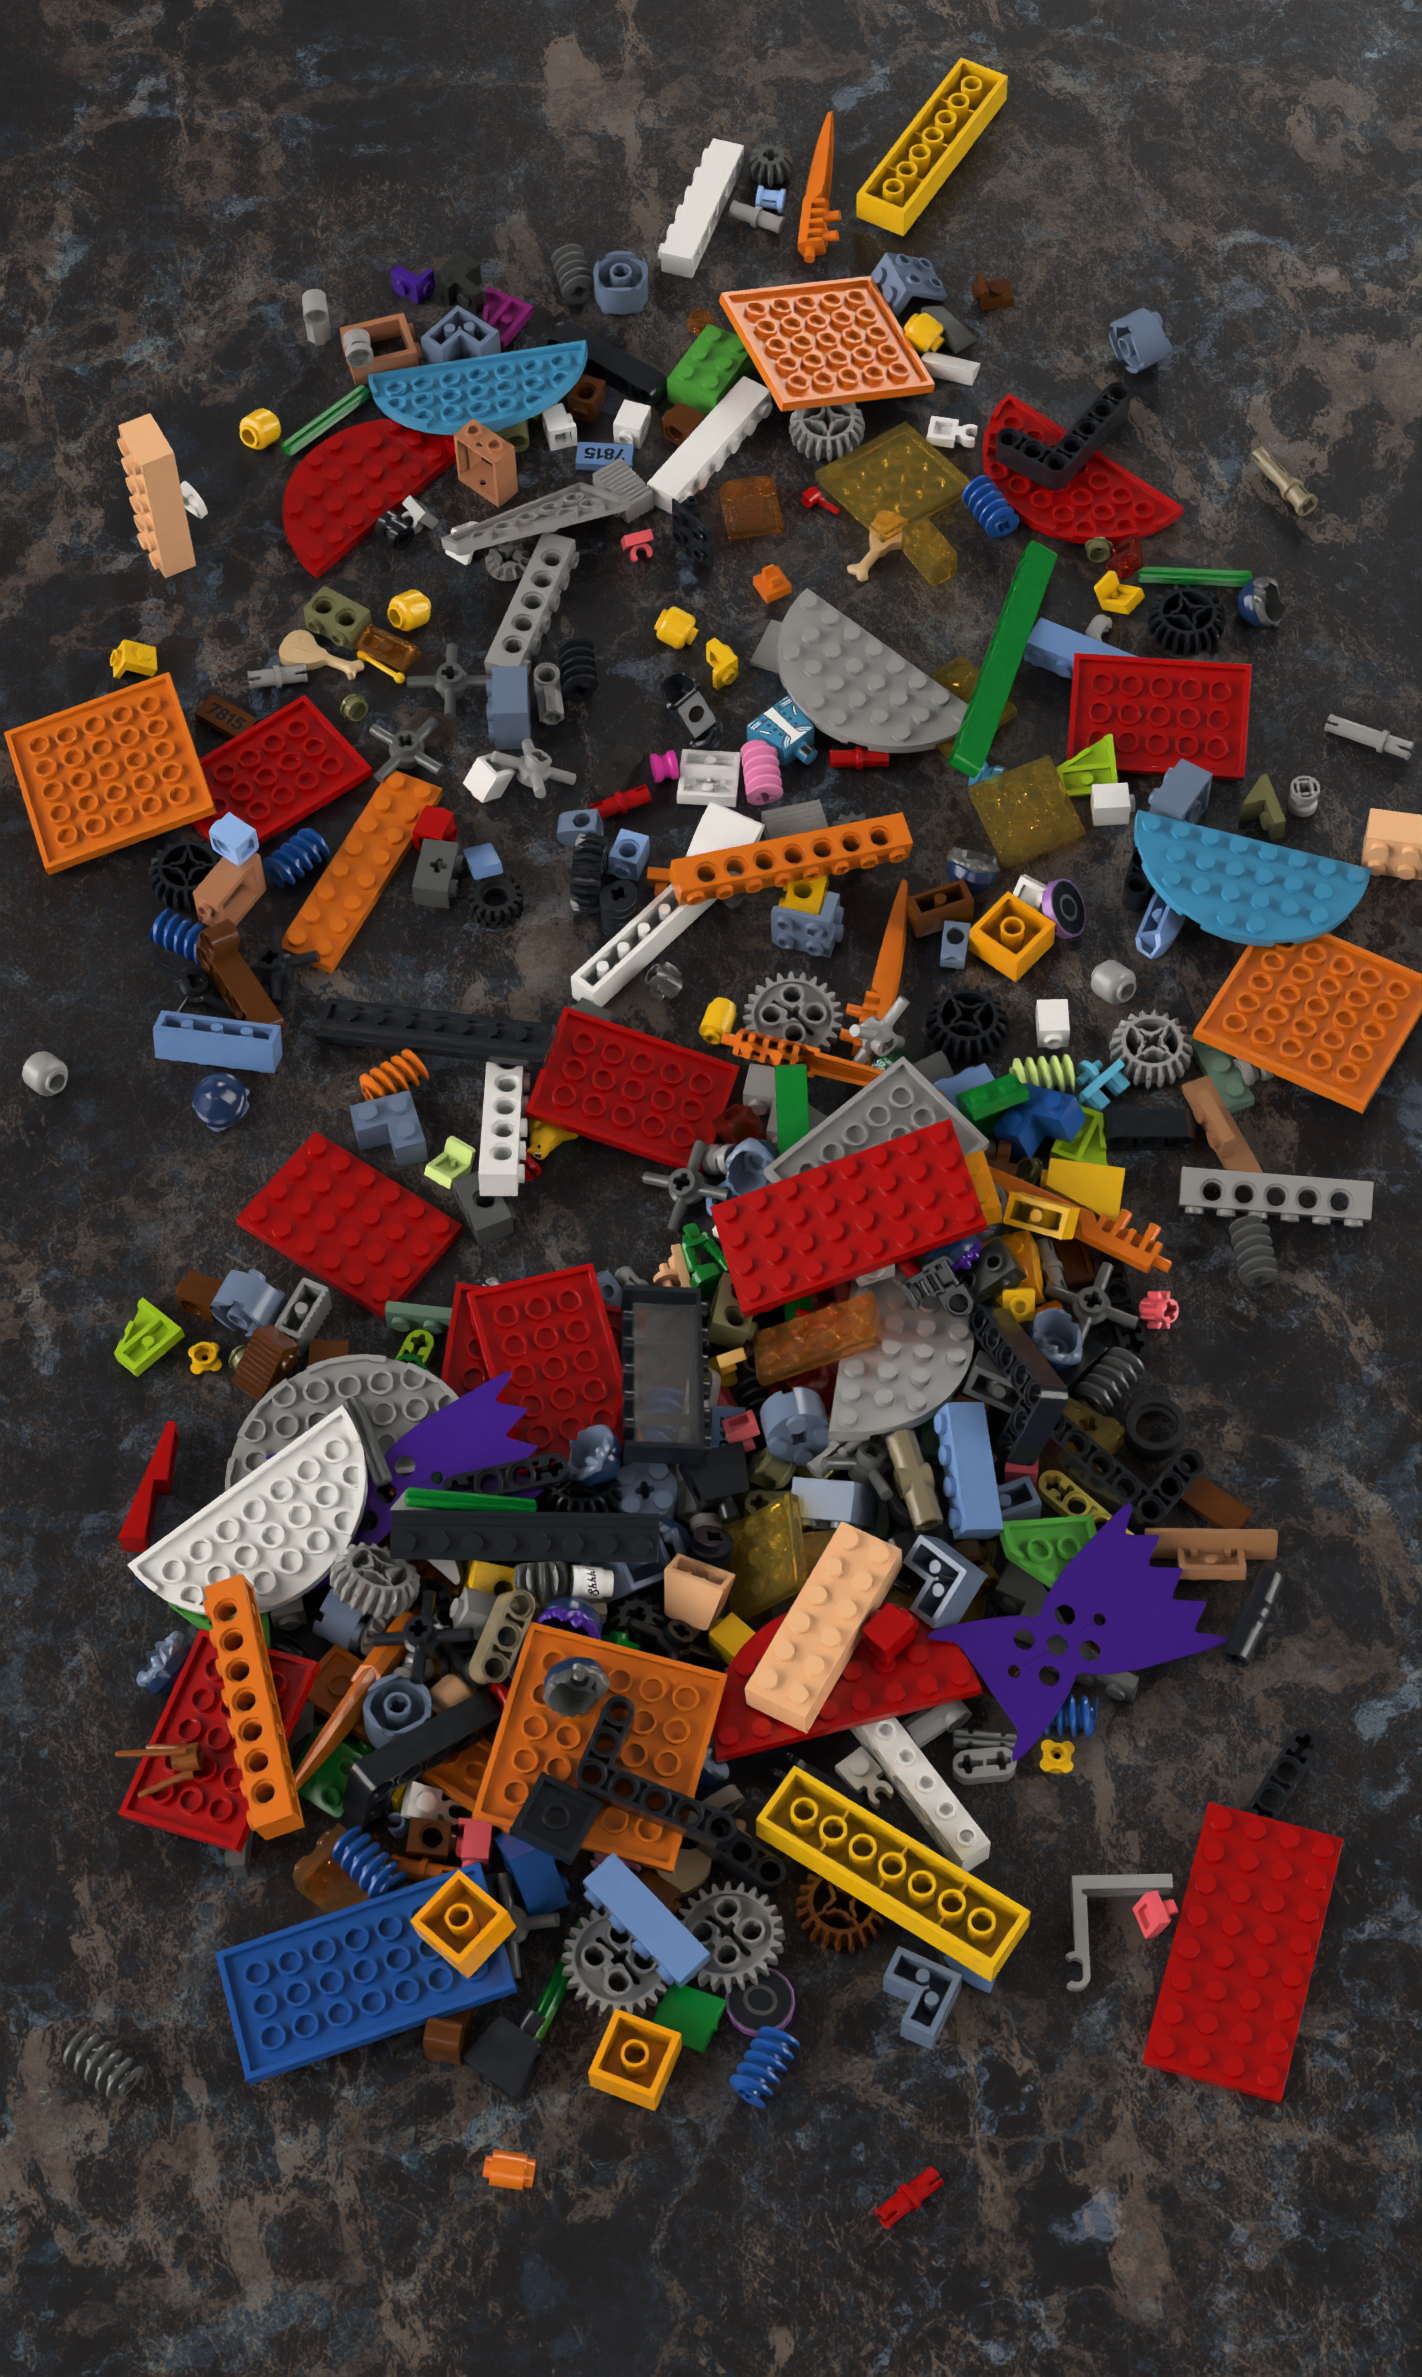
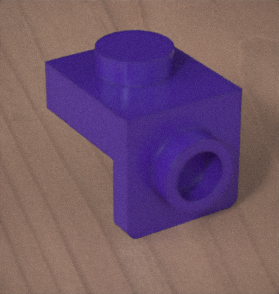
M400 265L391 270L393 290L399 296L406 297L416 304L429 297L435 289L434 271L430 268H427L419 277Z

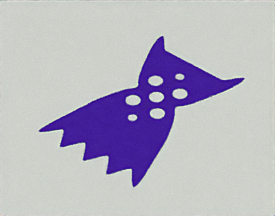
M505 1372L487 1381L427 1417L387 1451L384 1458L392 1475V1481L389 1484L395 1486L397 1490L396 1498L392 1502L385 1504L377 1499L376 1491L378 1486L374 1483L368 1469L367 1500L364 1511L374 1512L378 1517V1523L371 1531H364L358 1528L351 1544L358 1546L360 1542H363L367 1546H371L373 1543L376 1545L380 1543L391 1529L392 1515L390 1508L409 1487L441 1490L444 1481L453 1475L527 1459L537 1449V1445L510 1439L506 1436L509 1430L526 1413L527 1409L500 1403L495 1400L507 1384L512 1372ZM275 1454L267 1456L266 1459L269 1460ZM402 1456H409L415 1461V1470L408 1476H401L395 1470V1463ZM437 1471L443 1474V1481L439 1484L431 1481V1475ZM517 1471L513 1476V1481L518 1485H525L531 1479L518 1475ZM488 1476L482 1480L481 1489L484 1492L491 1493L498 1488L499 1480L494 1476ZM474 1480L469 1481L472 1488L462 1489L459 1484L454 1485V1491L463 1492L471 1490L472 1493H477L474 1487ZM544 1489L511 1497L535 1499ZM433 1509V1511H447V1510H437V1509ZM331 1572L307 1593L313 1592L328 1583Z
M1131 1503L1123 1506L1069 1562L1047 1594L1040 1615L1037 1617L1007 1616L947 1626L927 1635L930 1639L960 1645L1015 1725L1018 1735L1012 1754L1013 1762L1023 1757L1045 1731L1070 1693L1077 1674H1115L1140 1670L1199 1653L1227 1642L1225 1637L1197 1633L1195 1631L1198 1620L1206 1606L1205 1601L1175 1600L1172 1598L1183 1571L1182 1568L1152 1567L1149 1565L1159 1536L1126 1534V1528L1131 1515ZM1061 1605L1071 1607L1075 1613L1074 1622L1069 1625L1060 1624L1055 1618L1056 1608ZM1100 1613L1105 1616L1106 1622L1104 1625L1100 1626L1094 1623L1093 1617L1095 1614ZM1027 1630L1033 1635L1034 1645L1030 1649L1022 1650L1015 1645L1014 1635L1017 1631ZM1059 1635L1066 1640L1067 1650L1064 1654L1054 1655L1048 1651L1047 1641L1051 1636ZM1093 1641L1099 1646L1100 1655L1096 1660L1088 1661L1081 1656L1080 1646L1083 1642ZM1012 1665L1020 1669V1675L1016 1678L1008 1674V1668ZM1045 1666L1054 1667L1059 1673L1060 1679L1058 1683L1054 1686L1044 1685L1039 1679L1041 1668Z

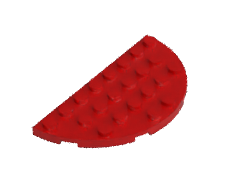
M1010 393L993 411L991 420L984 432L982 448L985 475L990 476L992 483H995L998 488L997 490L1001 491L1003 498L1008 501L1009 506H1012L1015 511L1014 514H1017L1020 521L1032 529L1047 536L1073 543L1086 544L1088 540L1101 536L1106 538L1107 541H1111L1112 544H1118L1154 534L1169 526L1183 515V506L1098 451L1093 454L1067 486L1058 491L1047 489L1000 464L995 458L996 435L1001 429L1006 427L1015 428L1051 448H1054L1068 431Z
M390 418L352 426L336 433L316 446L304 457L291 475L285 490L282 507L287 541L290 543L296 558L303 567L315 578L320 577L375 530L376 522L381 515L390 510L397 512L404 506L402 503L409 495L412 497L416 496L456 462L454 435H440L414 430Z
M883 1601L879 1608L883 1609L888 1602ZM893 1604L897 1609H899V1608H904V1607H901V1606H898V1605ZM904 1608L915 1621V1638L887 1665L862 1643L861 1638L806 1734L746 1704L744 1688L786 1618L787 1612L756 1632L742 1646L725 1674H728L713 1729V1743L717 1763L981 1695L982 1689L975 1671L958 1645L928 1638L927 1635L937 1629L932 1628L912 1611Z

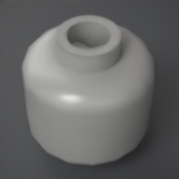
M1107 960L1097 965L1092 972V991L1108 1003L1118 1005L1127 1002L1133 997L1136 991V976L1132 970L1116 960Z
M40 1051L31 1055L26 1060L22 1070L23 1081L27 1086L46 1097L53 1096L62 1091L67 1084L69 1074L68 1068L63 1061L46 1051Z

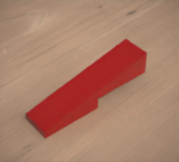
M167 1421L118 1536L123 1551L145 1552L150 1548L158 1494H171L180 1439L176 1421Z

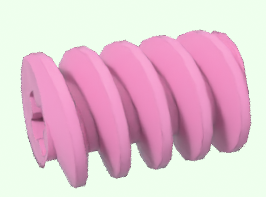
M754 739L748 741L740 749L747 802L758 806L781 799L783 788L781 787V772L778 768L777 749L763 740Z

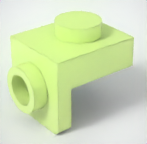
M450 1136L446 1140L444 1152L426 1165L424 1175L436 1181L439 1185L451 1189L453 1181L470 1174L476 1152L475 1148L454 1136Z

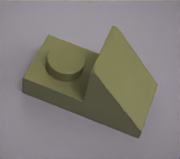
M1267 774L1260 776L1244 800L1241 808L1240 822L1260 818L1263 830L1268 831L1272 841L1283 838L1286 819Z

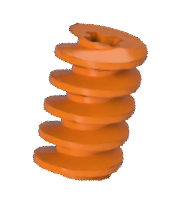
M405 1049L401 1051V1057L398 1055L391 1057V1063L384 1061L381 1063L380 1069L374 1067L370 1070V1076L364 1073L360 1076L359 1081L366 1101L385 1097L388 1094H396L399 1087L403 1091H408V1082H411L416 1087L420 1086L418 1076L421 1075L428 1081V1071L422 1061L412 1051Z

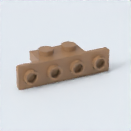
M1204 1076L1183 1084L1181 1091L1193 1111L1194 1118L1204 1130L1210 1147L1215 1150L1225 1170L1263 1173L1211 1078Z
M1146 1528L1144 1530V1535L1159 1536L1151 1558L1177 1559V1568H1182L1183 1570L1179 1579L1194 1581L1200 1579L1246 1580L1247 1569L1245 1559L1274 1560L1277 1556L1278 1531L1276 1529Z

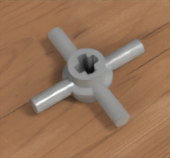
M525 738L521 742L524 752L523 756L515 757L498 751H493L491 755V762L517 769V780L523 785L533 788L537 798L545 797L546 789L543 781L548 778L574 785L576 781L575 773L550 767L552 763L551 757L544 751L534 748L533 741L530 738Z
M899 996L882 1020L877 1016H871L861 1025L853 1024L850 1027V1035L862 1041V1048L852 1060L853 1062L865 1065L873 1052L879 1057H883L890 1053L894 1047L902 1048L905 1045V1038L893 1032V1025L910 1003L906 998Z

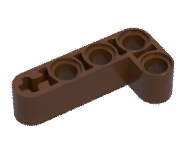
M226 919L201 931L196 945L198 960L236 1018L241 1021L280 1025L281 1031H283L284 1021L282 1016L238 951L240 936L233 922Z
M475 2007L444 2018L429 2016L423 2041L426 2060L462 2066L464 2062L462 2056L467 2049Z

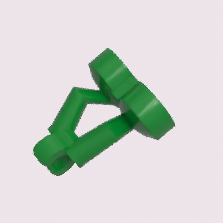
M689 1223L683 1226L685 1234L682 1236L681 1249L688 1272L693 1274L689 1281L690 1286L701 1288V1297H706L715 1292L723 1273L730 1272L724 1252L707 1232L701 1233L695 1223ZM703 1249L717 1264L711 1262L699 1265L697 1251Z

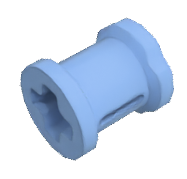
M759 185L755 207L761 206L777 210L778 213H783L786 203V189L781 188L780 191L764 189V186Z

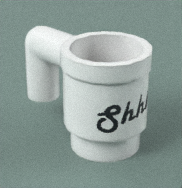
M571 1566L570 1597L590 1599L612 1597L614 1586L613 1570H606L603 1567Z

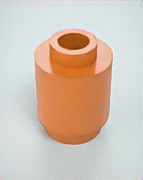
M494 2149L493 2156L486 2155L483 2177L489 2178V2186L523 2190V2187L532 2188L536 2159L528 2158V2154Z

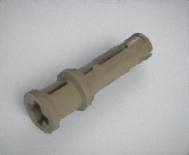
M1264 446L1258 447L1253 451L1251 460L1281 490V497L1295 507V512L1299 516H1306L1311 513L1318 504V498L1304 488V483L1300 479L1293 478Z

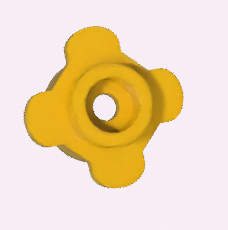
M200 1342L189 1348L188 1355L192 1358L190 1366L192 1373L198 1375L203 1371H218L221 1369L222 1361L218 1359L220 1347L217 1343Z
M1050 1739L1044 1740L1041 1743L1043 1759L1040 1761V1768L1045 1772L1055 1774L1071 1772L1074 1766L1071 1762V1754L1075 1749L1074 1745L1070 1741L1054 1743ZM1059 1754L1060 1758L1056 1759L1054 1755Z

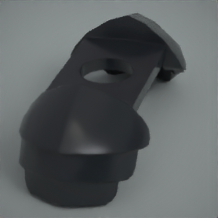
M679 670L668 674L660 685L662 698L665 700L669 710H678L693 735V738L688 743L693 748L700 750L718 748L723 733L722 720L720 716L716 718L702 695L699 681L689 673ZM697 707H702L704 710L702 719L698 722H692V711Z

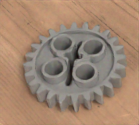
M790 971L788 979H783L782 975L777 973V982H773L767 977L765 978L766 988L756 985V995L749 994V1004L744 1005V1013L746 1015L743 1016V1025H746L745 1029L788 1040L789 1036H797L800 1040L794 1042L821 1048L823 1052L830 1053L829 1043L837 1044L838 1036L836 1034L841 1033L842 1025L839 1023L842 1022L843 1013L839 1012L841 1003L834 1002L836 993L834 991L826 993L827 983L818 987L816 976L808 982L805 981L806 976L804 972H802L799 979H795L793 972ZM788 997H795L798 999V1001L788 1002L785 999ZM818 1016L821 1019L819 1021H811L808 1017ZM767 1017H775L778 1020L776 1022L771 1023L765 1021L764 1019Z
M727 1881L723 1891H719L716 1884H712V1893L709 1895L700 1889L699 1895L701 1899L699 1901L690 1897L687 1899L690 1910L679 1909V1914L682 1918L679 1921L696 1939L703 1934L711 1935L707 1941L700 1942L710 1952L711 1960L691 1979L698 1976L700 1987L705 1986L708 1981H711L713 1992L718 1990L720 1984H725L727 1993H731L732 1986L736 1983L744 1991L745 1981L748 1979L753 1984L758 1985L757 1974L761 1973L768 1977L770 1973L767 1964L774 1966L779 1964L774 1953L780 1954L784 1952L783 1945L779 1942L786 1939L784 1930L780 1929L784 1924L782 1916H777L779 1913L776 1904L769 1906L770 1900L767 1894L758 1899L759 1894L756 1887L746 1893L744 1883L742 1882L737 1890H732L730 1882ZM732 1910L736 1912L732 1917H721L726 1911ZM712 1918L718 1926L714 1925L712 1922L706 1919ZM720 1929H721V1930L723 1931V1933L726 1935V1936L723 1937V1938H722V1934H721ZM752 1932L760 1933V1936L756 1939L749 1940L745 1938ZM733 1936H735L736 1944L731 1939ZM739 1948L743 1949L745 1952L751 1955L745 1956ZM727 1956L736 1957L731 1963H721V1960Z
M593 1909L589 1915L590 1922L586 1918L581 1917L578 1921L580 1929L575 1927L570 1929L569 1936L573 1940L565 1939L563 1948L569 1952L562 1953L560 1961L570 1965L564 1967L561 1974L562 1976H572L566 1988H578L574 2000L578 2001L584 1997L588 1999L585 2007L587 2011L594 2004L599 2006L598 2016L600 2017L606 2009L611 2010V2015H613L615 2008L633 2014L634 2007L642 2015L646 2010V2003L653 2007L657 2004L658 1999L655 1994L664 1996L667 1988L663 1985L667 1983L656 1972L659 1965L649 1957L646 1960L649 1962L650 1968L644 1970L638 1968L634 1963V1959L642 1957L631 1945L635 1940L625 1931L623 1935L626 1937L627 1942L619 1944L613 1941L610 1934L617 1931L607 1920L611 1915L603 1909L602 1916H600ZM596 1939H601L604 1946L601 1943H597ZM587 1954H594L600 1958L601 1964L597 1966L590 1965L585 1960V1956ZM620 1958L624 1961L623 1964L617 1963L616 1965L611 1962L612 1959L616 1961ZM632 1978L639 1981V1985H635L632 1982ZM618 1980L623 1983L625 1990L621 1992L614 1991L610 1988L608 1982Z

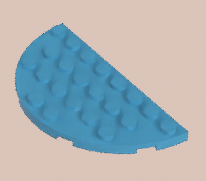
M586 340L371 373L368 374V382L373 399L381 411L395 422L407 428L432 434L454 435L474 418L492 432H498L505 427L532 418L551 406L556 405L581 377L588 358V347Z
M1138 810L1135 816V847H1138L1142 860L1141 867L1157 894L1180 916L1185 914L1201 924L1200 929L1236 943L1273 947L1274 943L1293 942V945L1325 935L1347 919L1351 911L1360 902L1372 871L1370 868Z

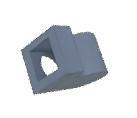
M598 809L573 810L563 812L559 816L557 840L563 845L575 846V841L580 833L591 832L604 835V824Z
M945 920L941 943L940 967L964 970L969 947L971 923Z

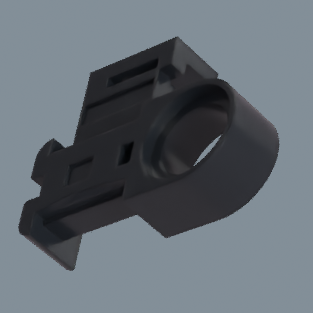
M943 1252L935 1260L930 1259L926 1261L922 1271L901 1282L900 1286L914 1310L924 1303V1298L930 1295L935 1298L937 1293H939L938 1298L950 1316L963 1318L972 1311L975 1301L974 1295L965 1279L962 1281L958 1280L947 1261L950 1253ZM911 1285L913 1286L914 1290L916 1291L920 1299H917V1297L915 1296L913 1290L910 1287ZM955 1294H962L968 1299L969 1304L965 1309L957 1310L952 1307L950 1298Z

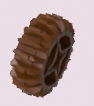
M810 1873L807 1875L806 1882L808 1885H800L799 1893L801 1897L796 1898V1907L800 1909L796 1912V1918L798 1921H803L801 1924V1931L803 1933L811 1932L810 1942L812 1944L822 1939L821 1948L824 1951L832 1944L835 1945V1953L837 1954L841 1953L842 1946H848V1951L853 1954L856 1943L866 1949L868 1947L867 1937L875 1941L879 1938L877 1929H885L886 1920L884 1918L886 1916L871 1908L868 1917L859 1924L856 1912L862 1909L864 1902L819 1874L818 1877ZM826 1890L829 1902L823 1906L820 1912L816 1913L814 1904L820 1894ZM837 1902L838 1904H844V1907L846 1904L849 1905L848 1912L847 1910L841 1911V1907L838 1910ZM840 1924L845 1929L833 1928L830 1925Z

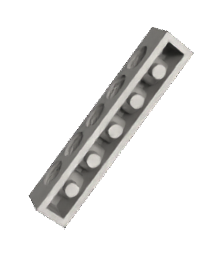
M551 533L541 534L485 658L486 675H492V667L527 666L529 675L531 659L533 655L537 656L539 653L542 634H547L551 623L550 616L552 612L558 610L560 594L569 585L571 569H576L578 565L579 552H576L575 539Z
M1182 1167L1178 1208H1185L1186 1214L1203 1215L1204 1210L1217 1211L1216 1216L1235 1217L1236 1212L1248 1213V1216H1258L1262 1220H1267V1215L1280 1216V1221L1299 1222V1217L1312 1218V1223L1319 1225H1331V1220L1344 1221V1226L1363 1227V1222L1368 1223L1371 1220L1374 1182ZM1207 1185L1216 1186L1220 1190V1198L1215 1201L1207 1200L1203 1195V1188ZM1240 1187L1249 1189L1252 1194V1200L1249 1203L1238 1202L1235 1198V1190ZM1270 1190L1280 1191L1284 1198L1283 1204L1279 1206L1271 1205L1267 1201V1192ZM1304 1192L1312 1194L1315 1198V1206L1309 1209L1302 1207L1298 1200L1299 1195ZM1334 1195L1343 1196L1347 1201V1208L1343 1211L1333 1209L1330 1203L1331 1197Z

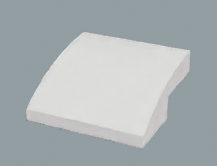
M682 749L677 804L709 805L713 801L722 806L736 807L741 753Z
M711 801L696 829L686 857L759 842L765 825ZM730 871V872H729L731 875H734V876L740 875L739 873H737V872H735V871Z

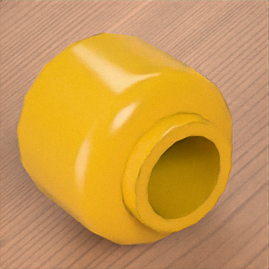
M926 312L919 315L915 313L903 328L913 348L920 354H925L930 350L936 352L945 340L941 337L944 330L943 325Z
M264 408L256 409L241 420L239 426L240 437L243 443L256 450H262L271 445L281 434V425L278 417L270 410Z
M408 590L391 599L387 610L388 618L394 627L402 631H411L429 621L431 603L418 590Z
M675 606L669 608V610L663 609L654 626V629L657 630V638L676 649L683 648L685 643L691 645L699 631L694 628L696 623L695 617Z

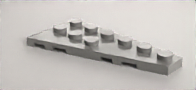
M578 482L441 538L443 549L451 551L456 555H467L478 549L539 533H551L558 530V528L631 510L628 498L583 482Z

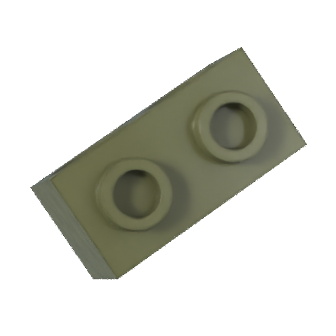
M323 586L303 608L306 627L315 634H321L331 639L334 644L344 646L351 651L357 647L373 628L370 609L326 586Z
M724 1272L714 1292L706 1327H708L709 1342L735 1350L741 1348L745 1340H752L757 1323L752 1322L753 1316L744 1318L730 1273Z

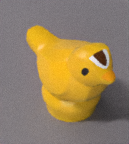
M530 1118L528 1126L531 1147L527 1149V1153L533 1155L538 1160H543L548 1156L549 1152L554 1150L563 1141L576 1139L578 1135Z

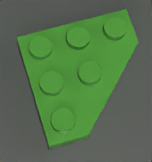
M1092 1515L1002 1521L1003 1530L998 1533L1005 1557L1051 1589L1065 1567L1097 1534Z

